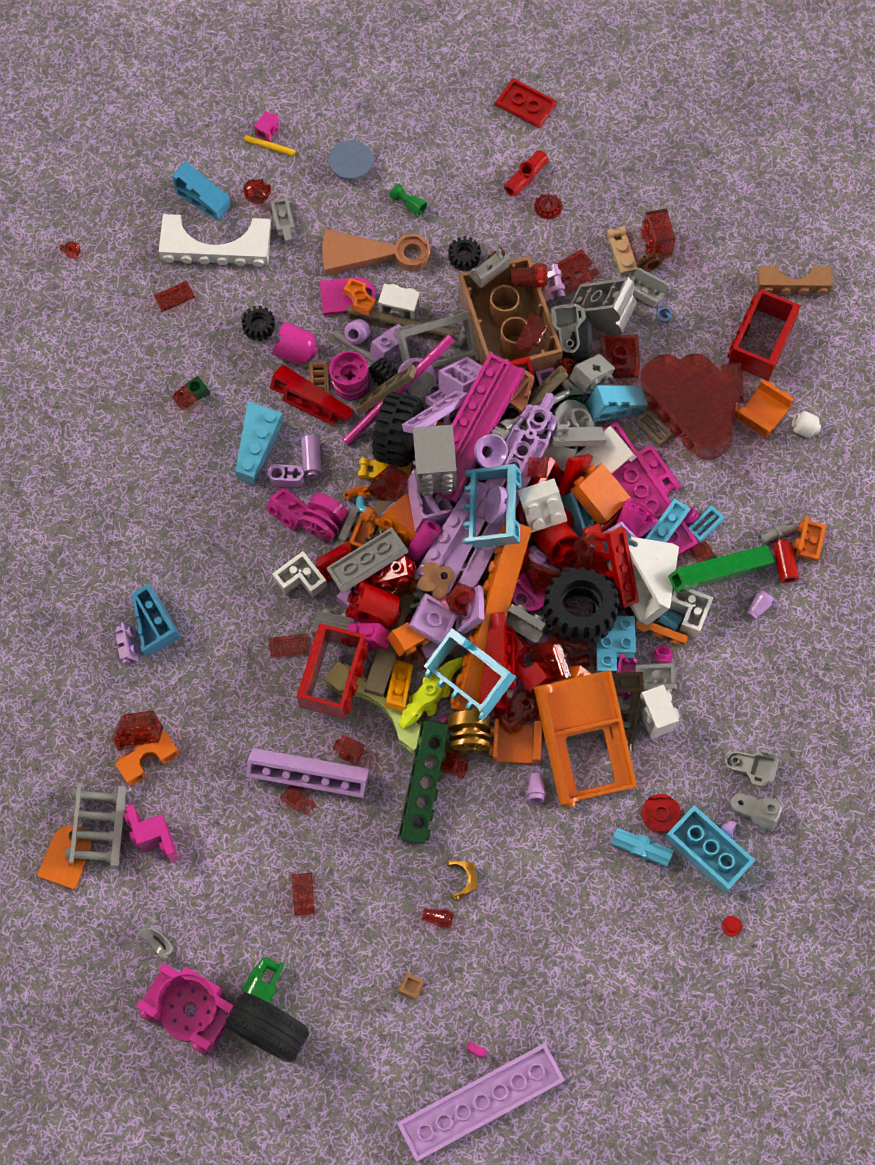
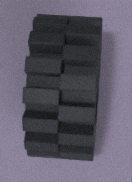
M463 236V240L458 237L457 241L454 239L452 244L450 243L448 259L455 269L459 267L460 271L465 268V271H469V268L473 269L474 265H478L481 249L480 245H477L476 240L472 242L471 237H469V240H466V236ZM462 249H467L471 252V256L469 258H460L458 252Z
M253 306L252 311L250 308L247 309V313L244 312L242 317L244 333L248 338L251 337L252 340L258 338V341H261V338L267 339V336H271L275 330V320L272 312L268 311L266 307L263 310L262 306H259V309ZM255 319H263L266 323L262 328L252 327V322Z
M383 357L379 358L369 367L370 376L374 378L373 381L377 382L378 386L398 374V370L395 369L394 365H391L390 361H387L385 358L383 359Z

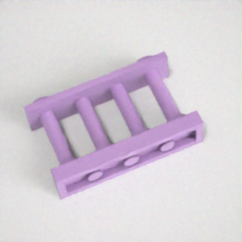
M454 391L403 423V431L413 434V428L436 426L437 421L441 418L444 425H451L450 412L456 410V413H458L468 393Z

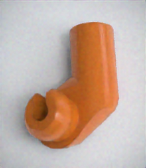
M357 486L344 491V497L347 500L358 496H364L365 499H369L373 494V489L369 486Z

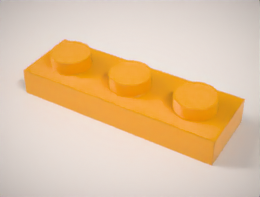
M395 659L384 707L403 712L405 709L413 669L412 664Z

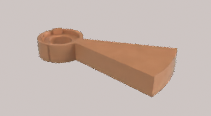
M326 229L322 247L325 276L393 260L396 261L400 268L406 271H419L425 268L430 261V245L424 237L417 234L404 235L395 245ZM410 248H416L421 252V255L416 259H409L404 253Z

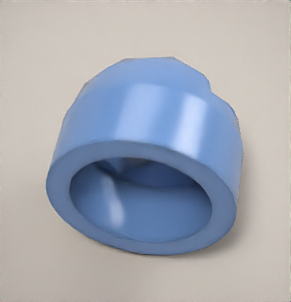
M660 308L657 312L658 319L663 323L669 322L672 318L670 308ZM663 312L668 317L667 319L662 316Z

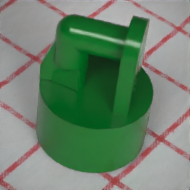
M263 957L251 970L241 989L242 993H250L270 1003L277 990L273 986L285 963L280 962L278 964L267 957ZM266 969L274 972L268 984L261 980Z

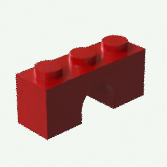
M515 633V676L519 677L522 681L521 686L525 691L535 693L534 687L548 684L554 678L543 663L535 662L528 668L524 665L523 657L531 648L519 633Z

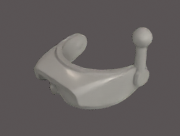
M150 917L147 924L138 932L156 950L160 960L164 962L174 948L159 930L148 928L151 924L155 923V918Z

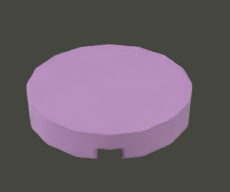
M494 485L487 495L484 508V516L487 523H499L505 515L507 504L504 501L508 498V494L504 486Z

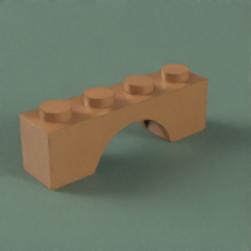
M759 266L756 273L757 293L762 289L770 293H780L781 295L798 293L805 296L809 293H817L819 296L830 294L833 286L831 266H813L807 276L799 279L783 275L777 266Z

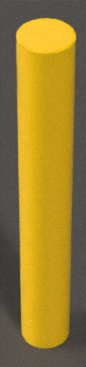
M249 135L244 137V142L293 157L296 152L293 149Z

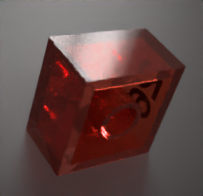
M667 208L645 212L640 235L641 239H645L646 242L644 246L646 255L656 251L662 252L665 258L672 257L676 239Z
M638 334L601 335L600 354L615 367L612 376L614 378H638L640 372Z

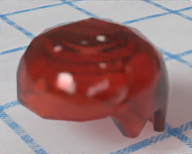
M263 179L248 180L243 186L244 196L253 204L264 203L271 194V185H266Z

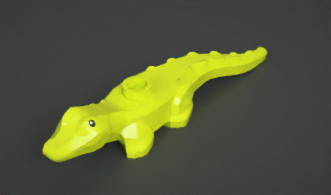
M463 657L453 659L436 670L452 681L453 675L463 667L461 665ZM435 674L430 678L424 677L421 687L409 697V704L403 710L399 726L403 729L408 728L420 719L423 711L427 713L428 717L434 716L439 700L450 696L451 686L446 683L443 688H439L437 684L440 678Z

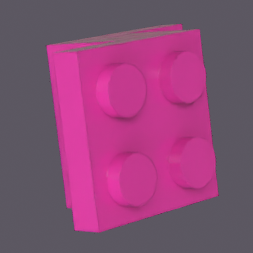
M133 804L125 806L127 813H124V817L130 830H133L130 832V836L135 847L145 852L160 846L165 859L169 858L171 863L178 861L170 830L163 815L141 821L139 813Z

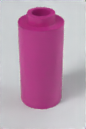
M429 519L424 521L407 547L409 559L421 561L441 532V527L436 522Z

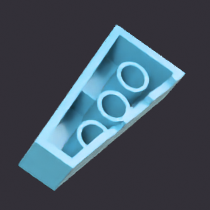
M248 401L236 465L237 479L252 485L256 484L283 425L284 420L281 412Z

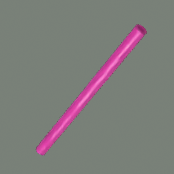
M448 334L416 366L417 370L414 380L396 392L403 393L455 340ZM383 401L378 403L342 439L348 446L376 419Z

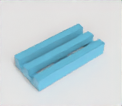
M711 505L688 528L700 544L725 519V516ZM712 511L714 514L694 532L693 529ZM718 516L719 519L699 537L698 534Z

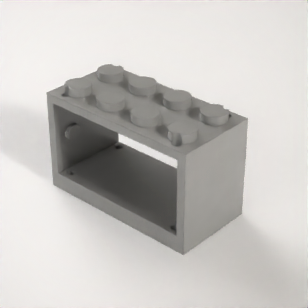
M453 425L413 428L418 494L432 496L434 493L441 492L443 495L452 494L453 491H457Z

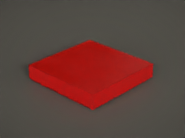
M587 453L568 458L558 488L561 495L572 493L570 489L575 486L573 482L580 476L584 477L587 474L585 471L590 467L592 455Z

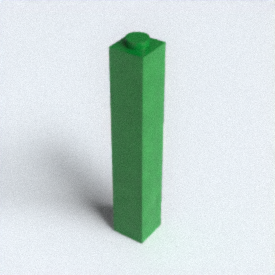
M764 545L679 567L668 577L675 593L758 572L766 569L775 561L768 546Z

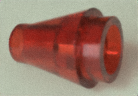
M425 908L422 920L442 929L450 928L453 921V912H450L449 909Z

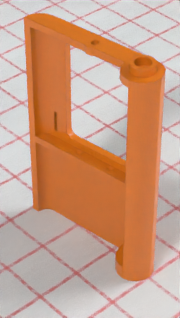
M611 670L534 687L560 805L564 804V808L576 805L577 801L637 787ZM601 729L606 740L614 782L579 791L575 786L565 740L568 736Z

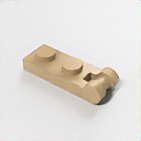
M618 227L617 230H606L620 275L635 272L637 264L626 235L625 227ZM620 236L621 240L615 241L614 237Z

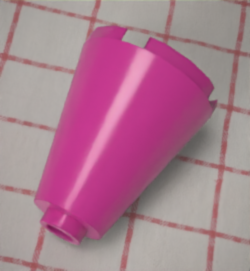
M627 499L616 524L622 521L637 538H641L656 525L658 518L654 519L656 514L640 502L634 504L632 503L634 499Z

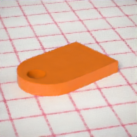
M69 825L59 829L53 836L37 877L75 890L88 859L74 858L73 866H69V860H65L67 847L71 848L70 835L73 831V825ZM77 826V830L86 831L83 828ZM79 839L76 841L75 850L91 851V839Z

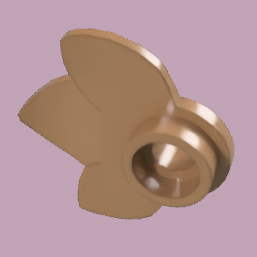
M427 562L421 565L425 575L419 579L417 588L423 591H432V597L436 600L442 599L448 593V584L454 579L453 570L448 566H439L435 562ZM442 572H446L448 574V578L442 579L440 577V574Z

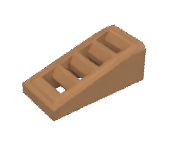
M310 361V382L313 384L325 383V385L316 386L329 393L328 362ZM314 376H324L322 378H314Z

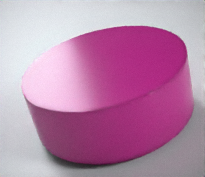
M470 1041L466 1046V1050L469 1053L484 1059L487 1053L485 1049Z

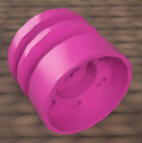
M345 351L339 353L331 360L329 366L333 389L338 396L346 400H356L363 397L369 391L371 380L368 364L364 356L358 352Z
M315 493L308 503L309 509L303 511V515L300 516L298 523L309 534L323 541L331 542L339 531L338 526L342 525L348 516V510L334 498L323 493Z

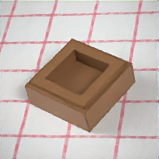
M406 972L398 992L417 1000L425 980Z

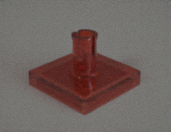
M559 639L529 646L533 663H542L554 679L552 681L571 676L566 662L570 658V653L567 649H562Z

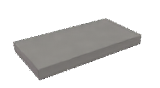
M391 527L328 566L327 570L343 593L408 553V550Z

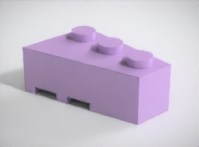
M413 469L406 483L415 532L420 529L427 519L436 522L439 526L444 525L454 508L448 499L436 493L432 496L418 494L416 469Z

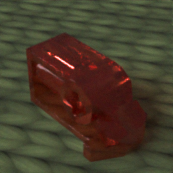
M154 711L124 714L116 725L112 741L118 751H122L125 746L159 743L164 727Z

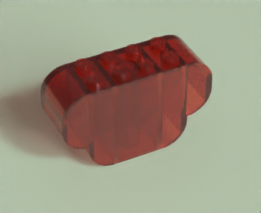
M697 353L686 355L681 360L670 354H662L656 356L644 366L641 372V384L647 404L651 410L656 409L658 411V417L664 424L668 423L670 425V431L675 437L680 436L683 440V446L688 451L691 449L698 457L706 460L716 459L725 453L733 443V422L736 420L739 411L738 394L734 386L706 356Z

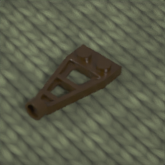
M643 672L612 673L616 694L620 692L632 694L630 708L627 710L620 709L621 714H630L631 716L630 728L625 730V734L628 740L629 752H633V743L642 703L640 695L644 692Z

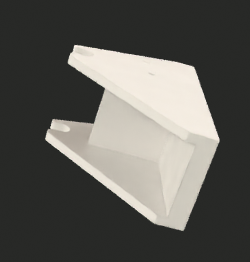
M631 537L629 540L635 544V547L629 545L639 602L630 607L638 621L649 625L670 609L673 586L668 575L676 570L679 547L672 543ZM610 561L607 565H608L609 569L612 571V566H611V561Z

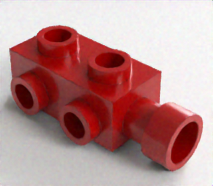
M403 555L363 581L384 590L391 588V584L394 583L405 585L409 583L410 579L414 578L413 573L416 572V565L411 559Z

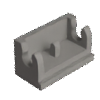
M500 248L476 269L470 270L469 276L480 288L509 267L510 257L507 254L503 256Z

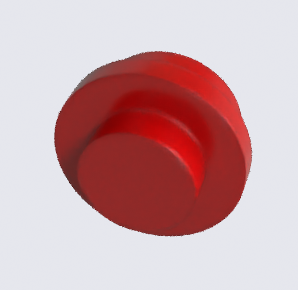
M728 916L722 922V930L730 937L737 936L742 931V922L735 916Z

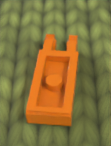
M640 621L635 622L637 629L643 632L651 630L653 631L652 635L662 639L664 636L670 637V642L680 646L682 642H687L688 636L653 622L649 625Z

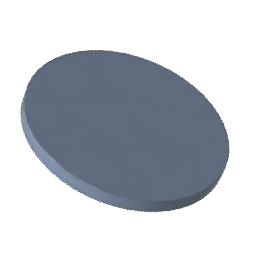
M355 140L338 143L332 148L328 158L331 171L336 176L346 180H355L365 176L373 164V156L370 149L362 142Z

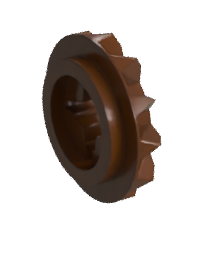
M654 251L639 259L636 266L650 272L658 268L665 257L662 252Z

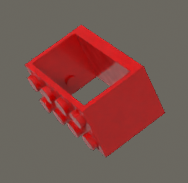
M760 289L758 295H753L750 307L746 310L744 320L740 324L737 335L731 343L727 358H729L728 365L769 381L796 322L801 305ZM757 310L786 321L769 359L740 348L744 337L748 334L752 319Z
M319 623L296 696L300 708L346 720L347 714H351L353 703H351L352 697L356 696L358 692V677L361 678L364 672L363 661L364 659L367 660L370 651L365 634ZM329 641L357 648L351 669L348 672V679L340 704L312 697Z

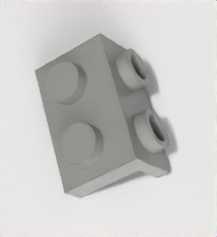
M639 267L631 278L635 285L632 295L654 308L664 297L669 285L667 282Z
M512 604L508 610L507 626H512L515 632L537 644L547 629L546 623H544L545 619L537 614L534 616L527 613L528 609L520 604L517 606Z
M673 662L634 664L635 672H643L644 691L664 685L665 689H668L670 692L672 688H677Z

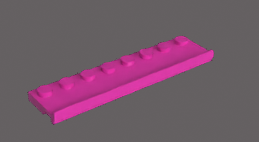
M489 353L451 424L453 425L457 491H453L452 494L443 495L441 492L436 494L457 504L464 487L470 477L465 476V471L475 469L478 464L474 456L475 444L482 436L492 434V429L495 430V427L498 426L525 375L523 368H518L510 364L509 361ZM485 446V447L482 449V454H483V452L485 451V449H486L487 446Z

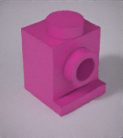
M265 111L254 126L255 135L271 142L272 134L275 135L278 132L280 118L276 114Z

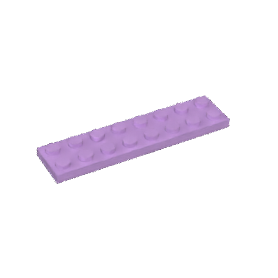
M543 1043L397 1122V1125L415 1161L418 1162L565 1082V1079L547 1045Z

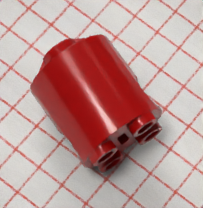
M566 522L531 533L535 545L540 548L548 561L555 567L564 568L572 565L583 552L581 538Z
M361 581L356 585L355 591H351L348 595L347 602H349V606L345 616L361 623H379L389 629L398 622L402 610L399 608L400 597Z

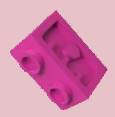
M284 487L269 498L266 511L293 532L298 527V520L303 515V511L309 509L308 505Z

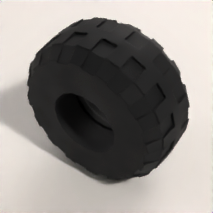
M578 311V315H579L580 318H581V311ZM585 313L586 319L578 327L579 348L573 353L563 350L561 362L567 366H575L588 360L591 356L592 327L587 313ZM575 331L572 332L570 337L574 342L571 349L575 348L577 344Z

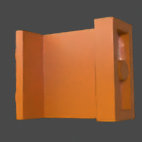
M762 379L759 388L749 402L738 411L736 419L765 438H768L789 410L794 399L787 392H782L776 388L773 383Z
M495 719L494 725H490V737H494V742L490 744L489 756H493V762L540 765L541 721H534V725L502 724L499 723V719Z

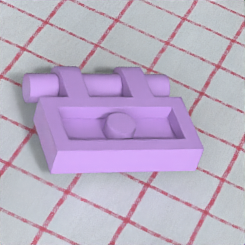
M552 264V271L548 273L544 267L535 271L546 304L554 302L553 295L556 293L559 299L565 298L564 292L566 289L565 285L562 284V273L557 264ZM554 279L555 285L551 287L550 280Z

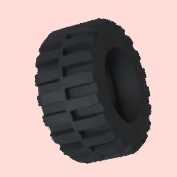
M391 392L384 398L376 417L374 434L372 436V455L378 462L405 467L412 461L415 455L413 434L404 432L402 424L424 411V404L420 398L398 392Z
M579 567V570L570 568L567 573L562 571L558 574V578L554 577L550 581V585L545 590L543 617L546 619L547 627H552L551 632L555 636L560 635V640L564 642L569 640L574 645L577 642H581L582 645H588L589 641L596 643L599 641V637L605 638L608 635V631H612L619 608L617 589L613 588L614 584L612 581H607L603 573L599 575L596 573L597 570L591 569L588 571L585 570V567ZM573 596H585L592 599L598 605L599 610L593 615L579 617L569 613L562 603Z

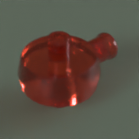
M69 241L65 245H60V250L64 251L67 257L75 258L80 254V245L75 241Z

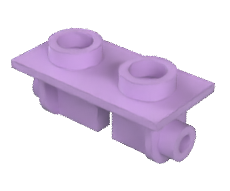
M121 622L122 626H117L115 630L117 645L124 644V646L118 648L120 661H122V664H129L130 660L139 662V648L135 643V629L131 625Z

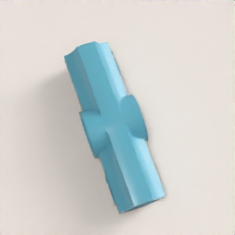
M620 828L616 829L611 845L630 852L634 857L637 855L642 857L641 860H650L665 867L668 866L674 851L654 843V840L647 836L635 835Z

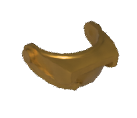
M455 860L448 861L447 866H462L468 875L466 887L461 892L452 894L451 898L453 900H459L479 888L475 863L467 861L455 862Z

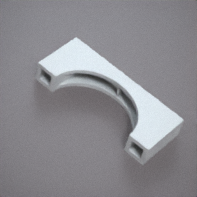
M163 214L159 244L160 259L167 263L181 261L187 264L191 262H200L201 264L213 262L219 265H227L228 263H235L238 266L253 264L256 267L268 265L271 221L270 219L252 218L249 229L239 239L227 244L210 245L201 243L186 233L183 228L181 215Z

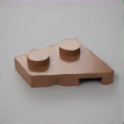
M526 370L509 403V406L521 414L528 404L535 381L534 376Z

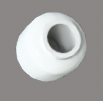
M807 411L797 413L793 418L792 427L794 432L805 438H811L814 434L817 435L821 429L819 417Z

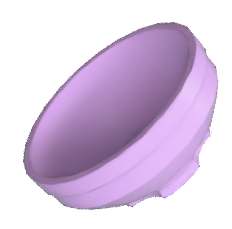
M487 434L476 442L474 456L481 467L502 466L507 459L508 448L500 436ZM485 446L490 449V455L487 458L482 455V449Z

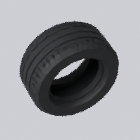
M245 992L241 994L237 1002H235L234 1008L231 1009L230 1015L226 1018V1026L243 1039L267 1053L289 1063L294 1061L298 1055L297 1053L300 1052L301 1047H303L305 1040L309 1036V1029L300 1021L267 1001Z

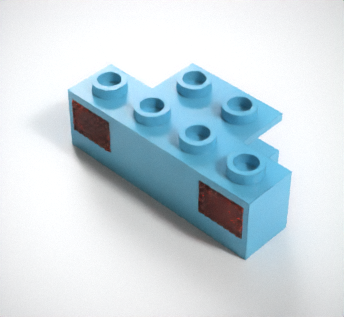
M594 602L593 613H596L599 610V607ZM617 616L612 631H608V635L605 638L599 637V641L594 643L595 673L611 670L612 673H617V660H619L620 654H624L627 659L632 660L634 654H636L635 616Z

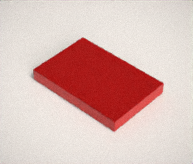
M514 78L511 79L495 102V106L539 129L557 104L555 99Z

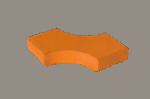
M350 278L343 288V294L353 301L352 311L370 316L377 300L367 294L366 283Z

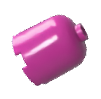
M284 322L278 334L281 336L278 344L275 343L272 355L299 365L306 364L311 357L315 358L318 347H315L316 338L314 334L294 324Z

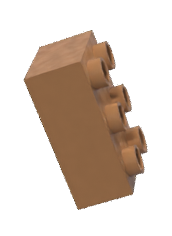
M530 256L509 261V267L482 288L469 276L470 271L459 274L458 296L462 308L470 312L482 366L489 353L507 361L530 356L534 378L535 371L551 367L555 371L561 366L563 350L556 330L552 325L550 313ZM525 364V365H522V366H518V368L521 367V368H523V369L525 370V369H526V364Z

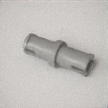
M790 521L780 526L775 525L770 530L758 533L757 537L761 545L775 539L780 540L783 536L791 533H796L797 527L793 521Z

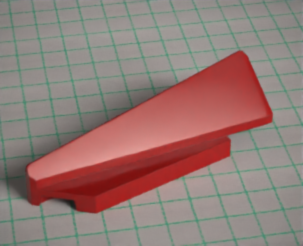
M281 365L272 375L269 389L282 393V401L330 425L335 424L339 420H348L354 412L352 408L285 365Z
M506 612L492 613L490 615L485 653L515 675V631L512 626H507ZM486 663L483 666L479 704L483 703L502 677ZM515 679L507 690H515ZM507 690L492 710H508Z

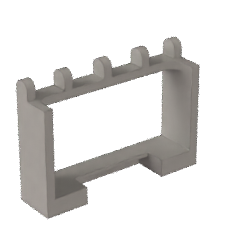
M463 309L448 313L445 318L417 326L409 324L395 328L402 362L410 359L405 337L461 321L464 324L469 352L434 361L431 365L432 367L441 365L443 369L447 367L446 363L459 361L474 356L475 362L480 361L470 312Z

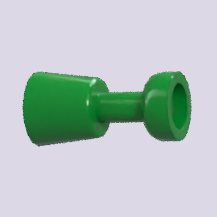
M396 184L390 192V198L393 200L400 198L406 202V207L419 217L421 214L418 211L421 210L423 213L428 203L414 195L409 197L403 193L404 188L400 184Z

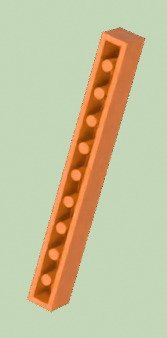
M506 522L501 525L499 534L506 533ZM520 524L519 544L494 547V560L489 565V577L483 585L484 621L474 627L472 636L468 638L469 641L484 652L486 651L490 615L492 613L506 612L507 618L532 531L531 527ZM467 650L461 662L463 667L461 674L457 676L456 685L479 703L484 662ZM461 694L457 699L451 697V709L458 711L467 710L466 705L469 701ZM474 706L471 709L475 711H480L476 706Z

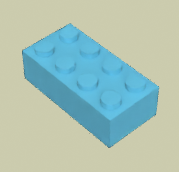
M695 805L665 837L667 842L725 894L755 861L753 857Z

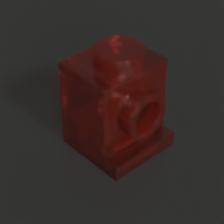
M342 735L340 740H336L333 750L339 754V758L345 761L351 759L352 764L357 766L365 747L363 743Z

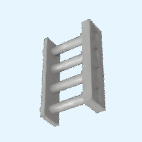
M78 783L77 789L73 788L72 800H75L76 803L71 848L67 847L65 860H69V866H73L74 858L103 860L106 863H110V869H118L126 786H118V791L112 794L81 791L82 783ZM80 799L111 801L112 804H116V811H111V813L79 811ZM78 819L110 821V823H114V831H109V833L77 830ZM76 838L108 841V843H112V851H107L106 853L75 850Z

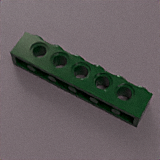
M426 720L421 722L398 840L425 844V841L429 839L430 829H428V825L434 816L432 805L438 796L436 785L437 781L440 782L442 776L440 765L445 760L446 750H444V746L450 736L448 725ZM431 738L435 739L437 742V746L435 749H432L429 746V740ZM426 758H430L433 761V766L430 769L425 766ZM423 777H426L429 780V786L427 788H423L421 786V780ZM419 797H422L425 800V805L423 808H420L417 805V799ZM415 817H419L421 820V825L418 828L413 825Z

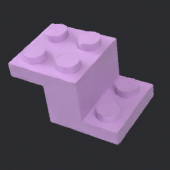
M465 357L439 370V390L426 396L425 403L431 407L454 391L468 393L482 365L469 357ZM456 410L450 412L449 416L450 418L457 415Z

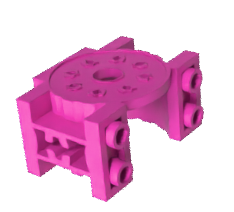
M163 963L159 969L160 973L143 1000L140 999L136 1005L140 1010L138 1014L150 1023L153 1020L159 1023L161 1020L163 1027L171 1036L182 1041H191L193 1043L191 1047L202 1055H205L206 1052L211 1055L215 1049V1044L227 1027L226 1018L230 1015L231 1009L234 1008L233 1005L222 999L225 993L219 986L185 966L183 971L179 973ZM188 1003H194L197 1006V1012L192 1017L186 1016L183 1012L184 1006Z

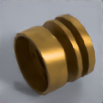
M464 710L448 715V730L453 732L449 736V751L457 754H478L490 750V735L486 733L489 730V714L483 721L478 718L481 711Z

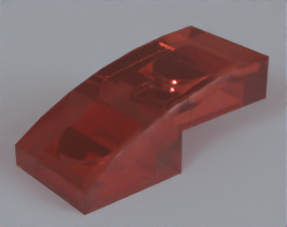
M312 872L292 874L294 916L315 914Z

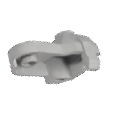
M572 303L552 307L550 318L553 327L558 330L562 350L568 353L577 351L580 345L578 327L586 319L585 309L578 304ZM578 311H581V318L578 315ZM575 331L577 344L575 348L571 349L574 342L570 337L572 332Z
M761 749V751L754 754L733 751L727 758L725 757V763L730 770L747 774L753 785L763 787L774 781L778 767V758L767 749Z
M745 794L734 795L730 802L733 812L750 818L753 824L759 827L758 832L763 834L766 833V830L774 831L783 808L779 801L770 797L758 800Z

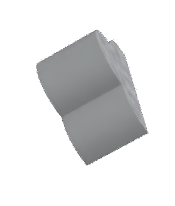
M629 278L580 284L571 303L578 304L585 309V313L589 315L591 326L594 329L612 337H618L622 334L637 304L635 297L632 295L635 285Z

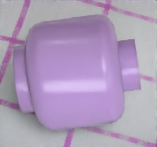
M355 319L348 323L344 330L346 340L354 345L365 342L371 333L369 324L362 319Z

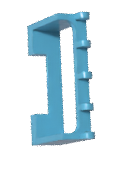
M516 464L466 470L465 476L471 477V486L464 487V492L470 493V504H464V510H470V521L463 523L464 528H469V538H464L463 544H472L475 548L519 544L520 524L515 520L516 490L521 489V470ZM507 477L506 533L476 537L477 481Z
M453 628L424 665L428 669L425 673L427 678H430L433 674L440 678L437 684L439 688H443L447 683L455 690L451 695L453 699H457L461 694L469 701L466 705L467 710H471L476 706L481 711L478 717L481 721L485 720L516 678L514 674ZM456 642L502 676L482 704H479L436 670Z

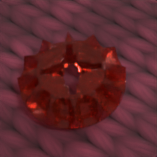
M541 194L540 197L536 198L534 210L541 218L553 219L560 215L563 205L561 199L557 198L556 194ZM548 200H549L550 205H551L550 208H549V211L547 210V206H546Z

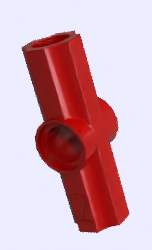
M537 150L526 162L520 164L519 170L504 185L507 194L516 197L527 184L534 180L536 174L549 162L546 153L542 150Z

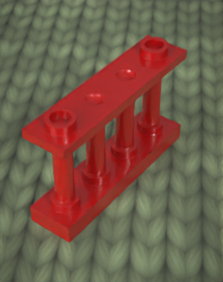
M598 523L582 529L590 570H597L596 573L599 575L603 573L607 581L611 580L610 578L614 579L618 592L619 607L626 608L638 603L639 596L626 529L620 527L603 534ZM603 541L607 542L609 552H605ZM607 560L611 561L612 571L608 569Z

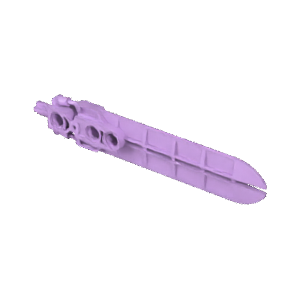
M552 393L545 394L540 406L530 404L526 406L520 415V420L514 425L505 442L508 454L503 465L516 464L521 470V489L527 487L549 444L551 433L554 432L557 424V417L550 412L556 400ZM536 417H541L544 419V421L538 423L534 419ZM524 420L526 421V431L519 428ZM547 428L546 439H539L540 437L538 436L543 435ZM523 449L527 454L521 456L517 452ZM507 477L486 481L485 484L489 487V490L476 510V537L479 536L486 522L484 508L490 489L494 485L504 486ZM517 490L515 509L520 501ZM507 509L499 523H488L482 536L499 534L501 525L506 522ZM469 528L464 529L444 566L450 567L454 572V579L448 584L447 594H449L460 571L463 572L452 597L462 596L476 586L494 552L495 546L475 548L466 568H463L473 548L472 544H463V539L469 538ZM442 572V579H447L448 574Z

